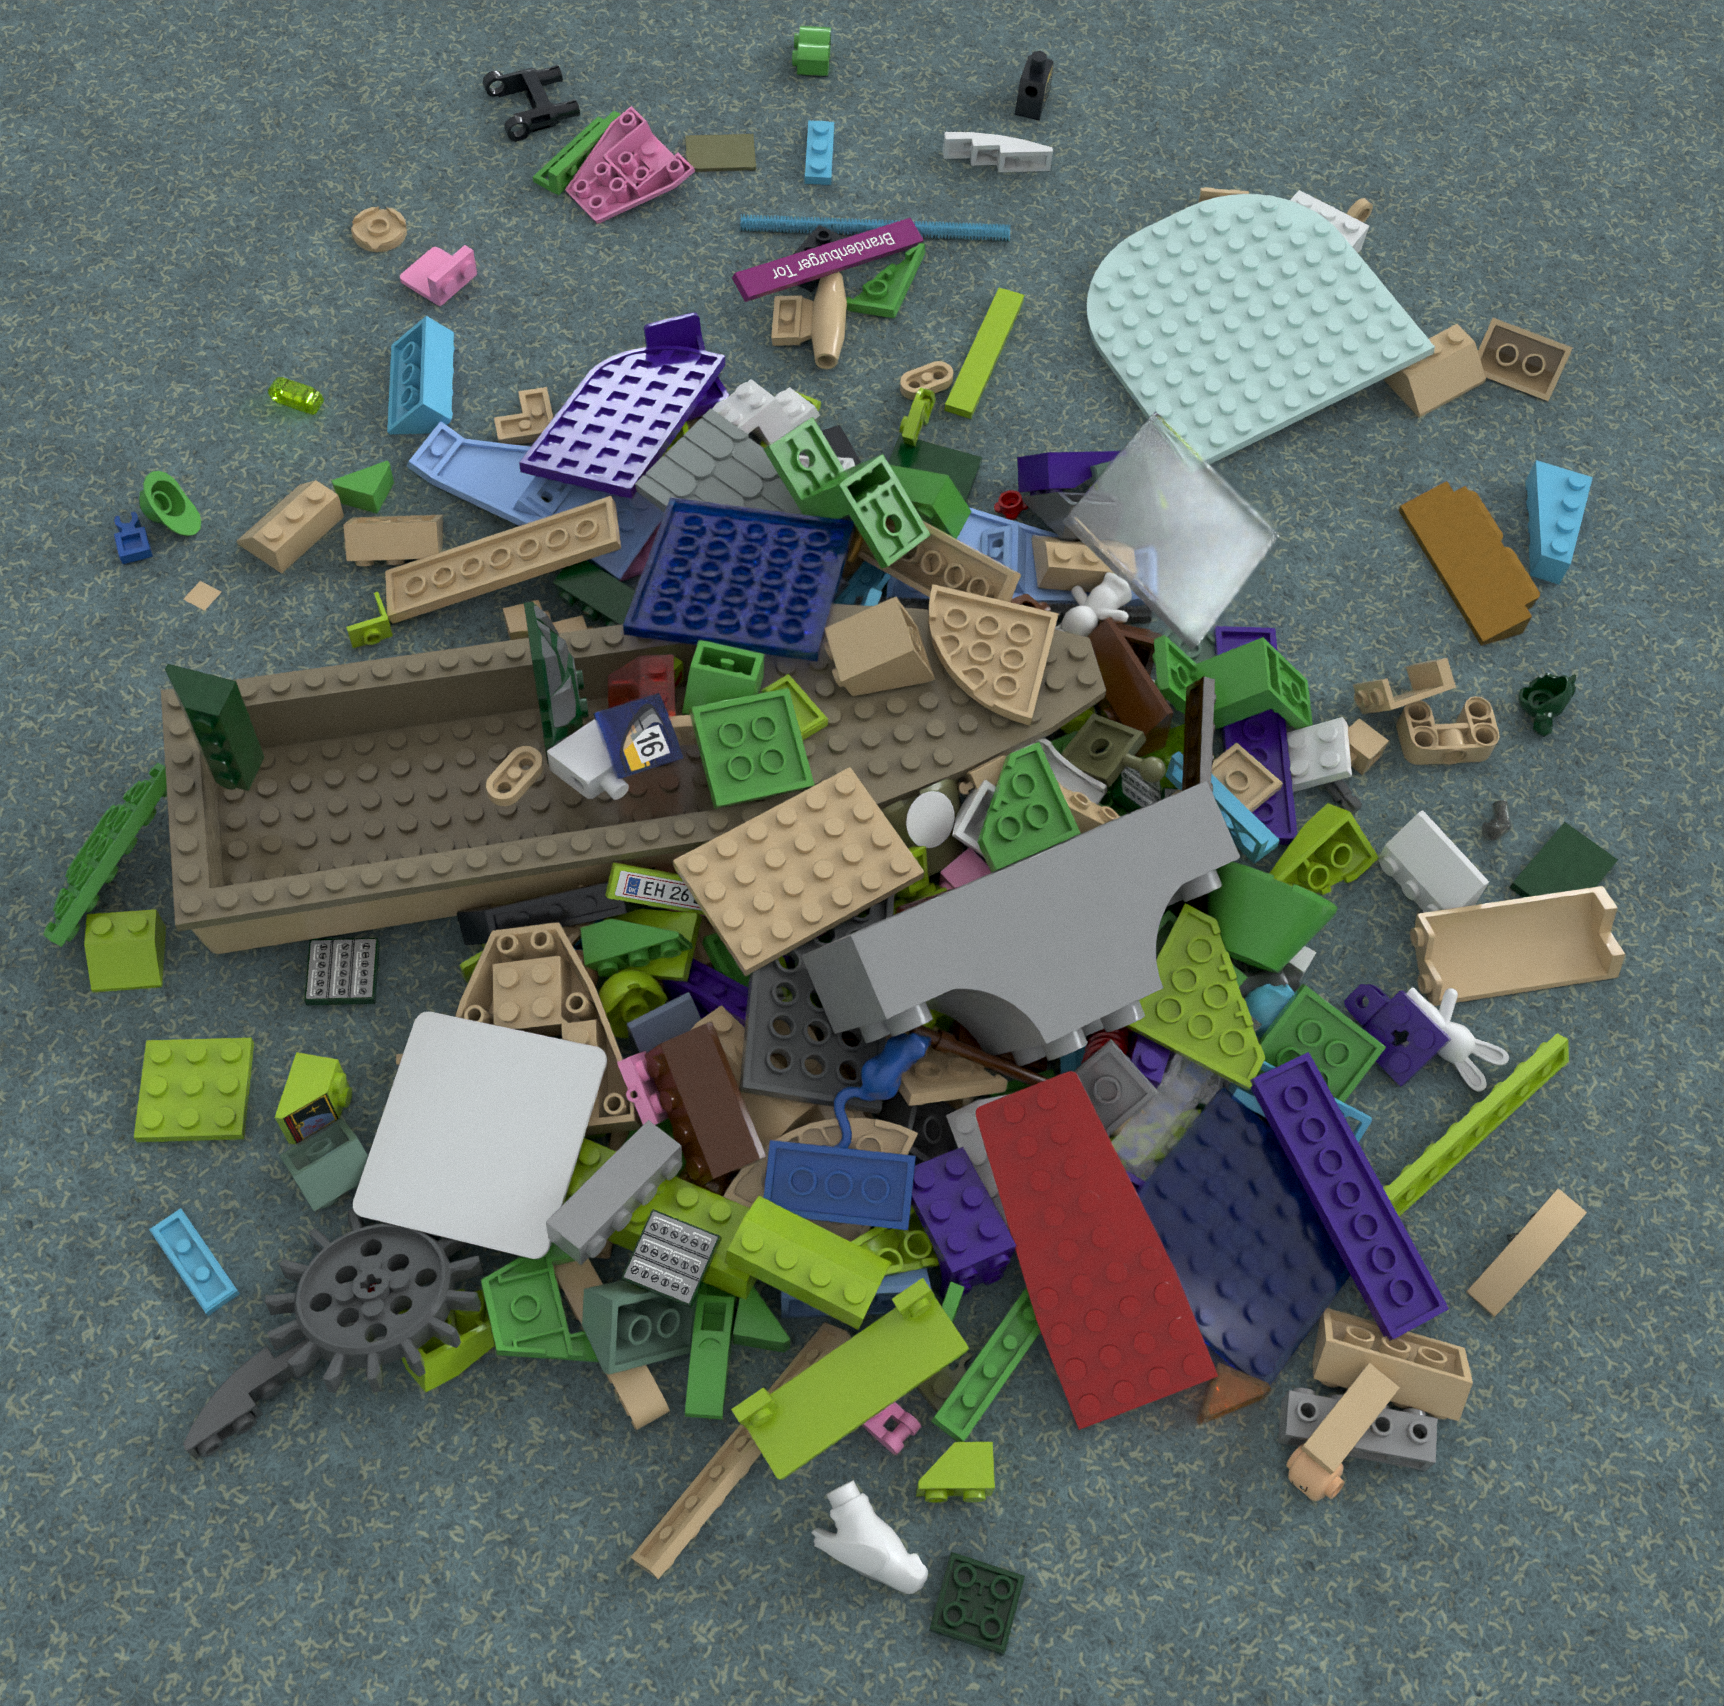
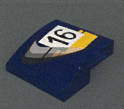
M660 693L593 713L616 779L683 759L679 742Z

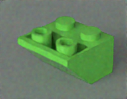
M699 640L689 670L682 715H690L689 710L691 707L759 694L764 678V654Z

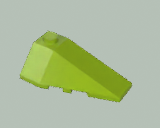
M1327 803L1304 824L1269 874L1274 875L1273 879L1290 886L1296 884L1311 892H1319L1321 895H1325L1331 892L1332 885L1342 880L1345 883L1356 880L1379 857L1351 812Z
M912 1205L908 1230L875 1227L851 1241L891 1262L885 1276L939 1265L933 1245Z
M482 1290L473 1291L477 1292L481 1303L479 1312L450 1310L445 1320L446 1323L452 1325L458 1332L461 1343L457 1348L445 1344L433 1336L417 1349L423 1358L426 1372L420 1377L409 1368L406 1358H401L406 1370L425 1393L458 1376L494 1347ZM404 1309L398 1314L406 1313L409 1309Z

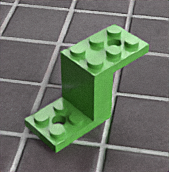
M813 417L807 419L763 449L811 529L850 515L881 569L890 566L931 535L885 456L881 454L844 470ZM800 452L808 456V468L801 464L799 460ZM887 517L891 518L895 524L894 533L890 532L886 527Z
M1165 635L1154 639L1155 653H1153V662L1156 666L1157 674L1155 685L1161 694L1173 704L1175 709L1181 711L1184 715L1186 687L1205 676L1215 679L1216 702L1213 719L1215 730L1272 709L1275 713L1278 712L1286 720L1287 724L1290 727L1293 726L1296 730L1313 725L1307 679L1263 637L1197 664Z

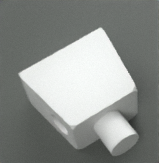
M599 716L547 751L550 770L587 799H593L603 791H606L614 800H618L629 789V785L622 779L627 773H625L620 758V746ZM623 752V759L627 768V759Z

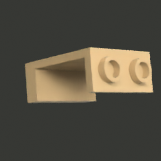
M1442 658L1407 666L1406 669L1413 690L1394 697L1388 678L1354 684L1355 703L1362 714L1389 711L1456 688L1448 659Z

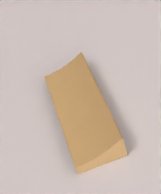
M888 517L885 522L886 527L890 532L894 533L895 524ZM926 522L924 524L931 535L886 568L881 569L865 540L858 554L859 558L930 597L932 584L1011 602L1021 577L1020 573Z

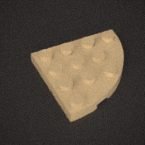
M932 584L928 608L929 631L933 647L947 673L963 691L982 706L1010 720L1031 726L1058 613Z
M847 1117L852 1131L849 1149L908 1155L918 1135L917 1132L887 1121ZM834 1118L804 1125L775 1140L834 1146L840 1142L842 1133L837 1119ZM769 1144L763 1148L766 1157L741 1169L723 1197L748 1208H751L758 1196L764 1197ZM806 1219L850 1242L865 1234L871 1228V1226Z

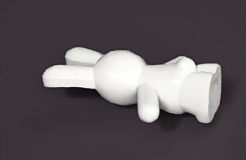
M1107 572L1102 583L1093 588L1089 596L1086 595L1081 586H1074L1071 593L1079 606L1071 608L1065 614L1062 623L1055 627V630L1087 637L1098 627V621L1100 620L1104 621L1111 617L1114 622L1125 623L1128 620L1127 612L1117 609L1126 605L1132 599V592L1128 582L1111 572Z
M1412 987L1406 994L1452 1039L1438 1052L1439 1056L1455 1065L1461 1077L1472 1090L1476 1092L1484 1091L1487 1086L1485 1076L1468 1058L1469 1055L1473 1054L1494 1066H1503L1509 1061L1507 1052L1498 1046L1475 1039L1464 1025L1450 1022L1458 997L1455 989L1449 988L1444 992L1438 1010ZM1405 1041L1401 1044L1407 1047L1409 1042Z

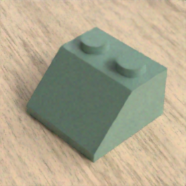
M342 1118L279 1155L313 1211L319 1208L330 1207L338 1201L340 1195L350 1189H357L368 1159V1155L359 1139Z

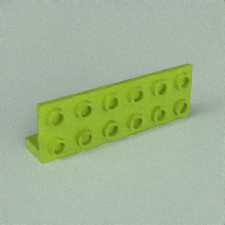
M921 1278L892 1298L896 1308L771 1394L763 1387L731 1409L739 1423L749 1431L777 1479L783 1480L969 1350L968 1345L934 1296L924 1278Z

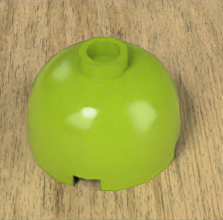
M636 969L624 970L614 974L604 982L598 994L613 1035L619 1038H629L627 1023L664 1005L667 999L663 988L655 978L644 971Z

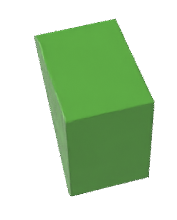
M388 460L331 480L334 492L338 494L341 504L378 514L394 484Z
M753 1286L747 1299L740 1298L733 1331V1344L784 1353L790 1349V1338Z

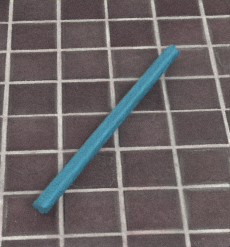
M741 214L740 231L742 229L745 231V228L746 231L748 229L752 231L753 228L754 232L755 229L757 232L758 230L761 232L763 228V232L765 230L766 232L769 230L772 232V229L773 232L775 230L779 232L780 229V233H782V230L784 233L785 231L788 233L790 229V233L792 231L793 233L796 231L799 233V230L800 233L802 231L805 233L807 230V234H809V230L812 233L821 225L835 233L837 231V234L840 233L842 235L844 231V235H846V232L847 235L849 233L852 235L853 232L856 235V232L860 234L895 222L894 220H888V223L887 220H881L880 222V219H878V223L877 219L875 221L871 219V222L870 219H868V222L867 219H861L860 222V219L857 221L856 218L854 220L851 218V222L850 218L848 220L844 218V221L843 218H841V221L840 218H834L833 221V218L830 220L829 217L827 219L824 217V221L823 217L821 219L817 217V220L816 217H814V220L813 217H807L806 220V217L803 219L802 216L800 219L797 216V220L796 216L794 218L790 216V219L787 216L786 220V216H780L779 219L778 215L777 219L775 215L773 218L770 215V219L769 215L767 217L763 215L762 219V215H760V218L759 215L756 217L753 215L752 218L751 214L750 217L748 214L746 217L743 214L742 218ZM915 221V226L922 238L923 236L926 238L928 234V238H930V235L931 238L933 236L936 238L938 235V239H940V235L942 239L944 235L945 239L947 235L948 239H950V236L953 239L955 235V239H957V236L958 239H960V236L962 239L965 236L966 240L968 236L969 240L970 237L973 240L975 236V240H977L978 236V240L981 237L982 240L984 237L985 240H987V237L990 240L992 237L993 241L995 237V241H997L998 237L1000 241L1002 237L1003 241L1005 237V241H1007V238L1010 241V225L1008 227V224H999V226L998 224H989L988 226V224L983 223L981 226V223L979 225L978 223H972L971 226V223H962L961 226L960 222L959 224L952 222V225L951 222H945V224L944 222L942 224L941 222H935L934 225V221L932 223L925 221L924 225V221L922 223L921 221Z

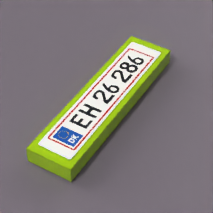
M613 862L605 893L607 898L705 915L679 874Z

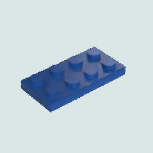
M770 1140L763 1198L804 1219L908 1230L916 1156Z

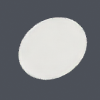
M936 791L923 793L914 800L907 813L906 826L908 834L915 844L920 847L933 848L947 839L952 831L955 819L951 801L944 794Z

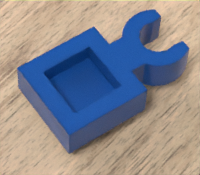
M131 512L132 520L129 523H122L119 516H115L114 519L119 533L114 534L122 564L153 557L147 532L144 526L141 527L136 512Z

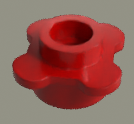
M1009 490L1000 495L998 502L994 504V510L997 513L1004 514L1006 519L1015 520L1022 510L1028 509V506L1022 501L1023 499L1019 492Z

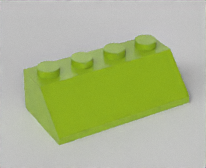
M761 1196L757 1197L744 1216L726 1251L725 1263L859 1330L891 1264L890 1261Z

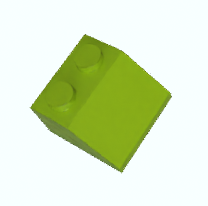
M157 909L87 914L84 947L92 992L162 987L166 926Z

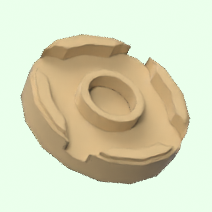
M371 207L361 211L352 221L351 232L354 241L358 246L368 251L384 252L394 249L404 241L407 235L404 217L393 208L386 207V210H380L379 207Z

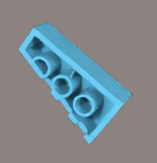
M1538 460L1535 461L1525 481L1528 495L1526 506L1529 513L1530 576L1555 584H1560L1572 561L1593 477Z

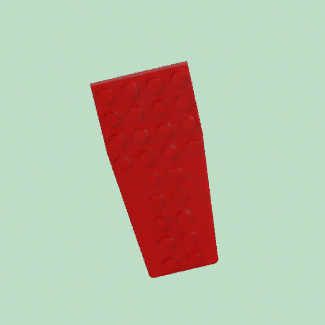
M1068 1071L979 1106L975 1112L1010 1233L1017 1245L1015 1248L1036 1320L1079 1430L1218 1377L1176 1270L1078 1075L1073 1071Z

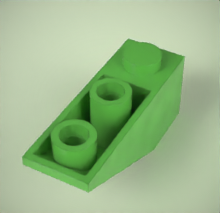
M612 918L580 928L584 965L589 969L596 970L598 975L603 977L613 976L619 970L628 967H644L650 961L662 957H677L682 951L693 948L692 943L679 932Z

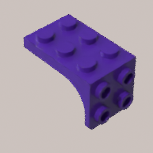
M695 312L656 321L644 326L643 330L647 348L673 345L706 351L702 338L700 318ZM719 377L713 382L687 421L703 416L710 408L713 409L718 402L730 396Z
M960 1147L916 1165L911 1205L929 1237L939 1261L942 1275V1283L939 1289L941 1298L945 1299L950 1282L965 1287L962 1294L963 1297L972 1290L973 1286L983 1282L985 1285H991L999 1281L1004 1276L1003 1272L1011 1262L1010 1259L1017 1245L965 1149Z

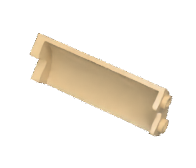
M1599 886L1418 913L1416 915L1415 928H1412L1410 931V939L1416 950L1420 973L1418 976L1419 990L1422 994H1427L1428 1000L1432 1005L1438 1006L1441 1005L1444 992L1449 988L1457 991L1456 1003L1618 978L1625 957L1624 951L1611 933L1618 907L1605 888Z

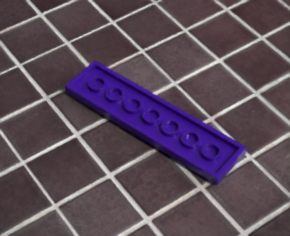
M1215 626L1214 652L1216 656L1262 637L1278 651L1275 628ZM1272 709L1222 727L1223 752L1237 742L1283 783L1278 792L1252 813L1280 840L1278 845H1290L1297 835V824L1285 719L1278 712L1275 713Z
M1307 1052L1251 1079V1090L1383 1336H1387L1389 1341L1394 1340L1449 1310L1310 1053Z

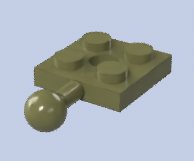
M1094 713L1061 753L1075 767L1102 782L1107 787H1111L1125 767L1139 771L1143 780L1150 783L1160 781L1165 774V765L1161 759L1153 756L1142 759L1135 756L1146 742V737L1142 731ZM1105 747H1108V748H1107L1104 752H1102V753H1099V754H1096V753H1095V751H1096L1097 749H1103V748H1105Z

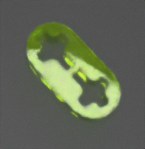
M276 377L268 388L269 396L276 403L311 415L316 414L324 403L323 396L315 388L284 377Z

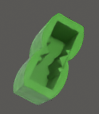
M800 26L799 33L794 34V49L796 50H793L792 66H797V74L828 76L831 27Z

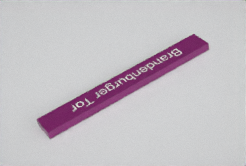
M907 218L736 272L732 280L744 301L748 302L911 249L924 240L912 219Z

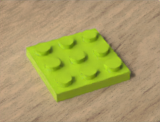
M252 1037L146 1040L134 1131L136 1142L244 1139L254 1050Z

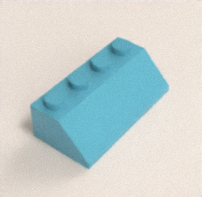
M425 316L391 345L387 433L390 435L428 434L435 429L440 421L448 425L453 416L454 332L428 316Z

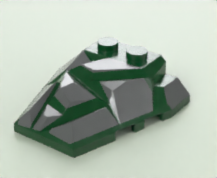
M525 602L524 608L547 764L549 765L547 751L582 728V718L589 717L586 697H579V690H585L582 670L575 669L574 657L568 650L566 640L559 637L558 631L545 612L534 602Z

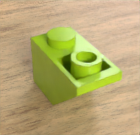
M954 1442L920 1478L916 1487V1497L925 1496V1501L930 1503L948 1501V1496H963V1501L970 1503L985 1501L986 1496H992L995 1489L993 1442Z

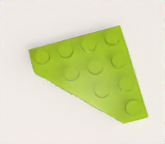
M1185 903L1156 959L1163 988L1139 1000L1145 1017L1125 1027L1248 1091L1252 1086L1250 1080L1257 1076L1265 1060L1262 1046L1258 1043L1253 1029L1254 1024L1246 1001L1242 998L1229 953L1226 952L1220 936L1221 931L1217 920Z

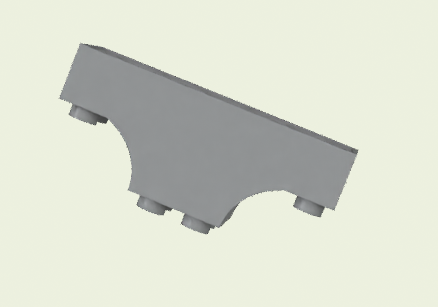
M1205 781L801 955L834 1034L859 1027L865 1043H870L890 1034L892 1037L931 1021L933 1018L929 1009H933L951 1017L965 1027L976 1039L982 1050L987 1053L997 1055L1012 1052L1018 1066L1034 1062L1045 1056L1048 1060H1053L1086 1046L1088 1042L1085 1036L1103 1028L1106 1032H1111L1145 1017L1139 1000L1163 988L1157 968L1156 939L1166 907L1181 900L1184 902L1220 888L1223 885L1216 869L1241 857L1208 781Z

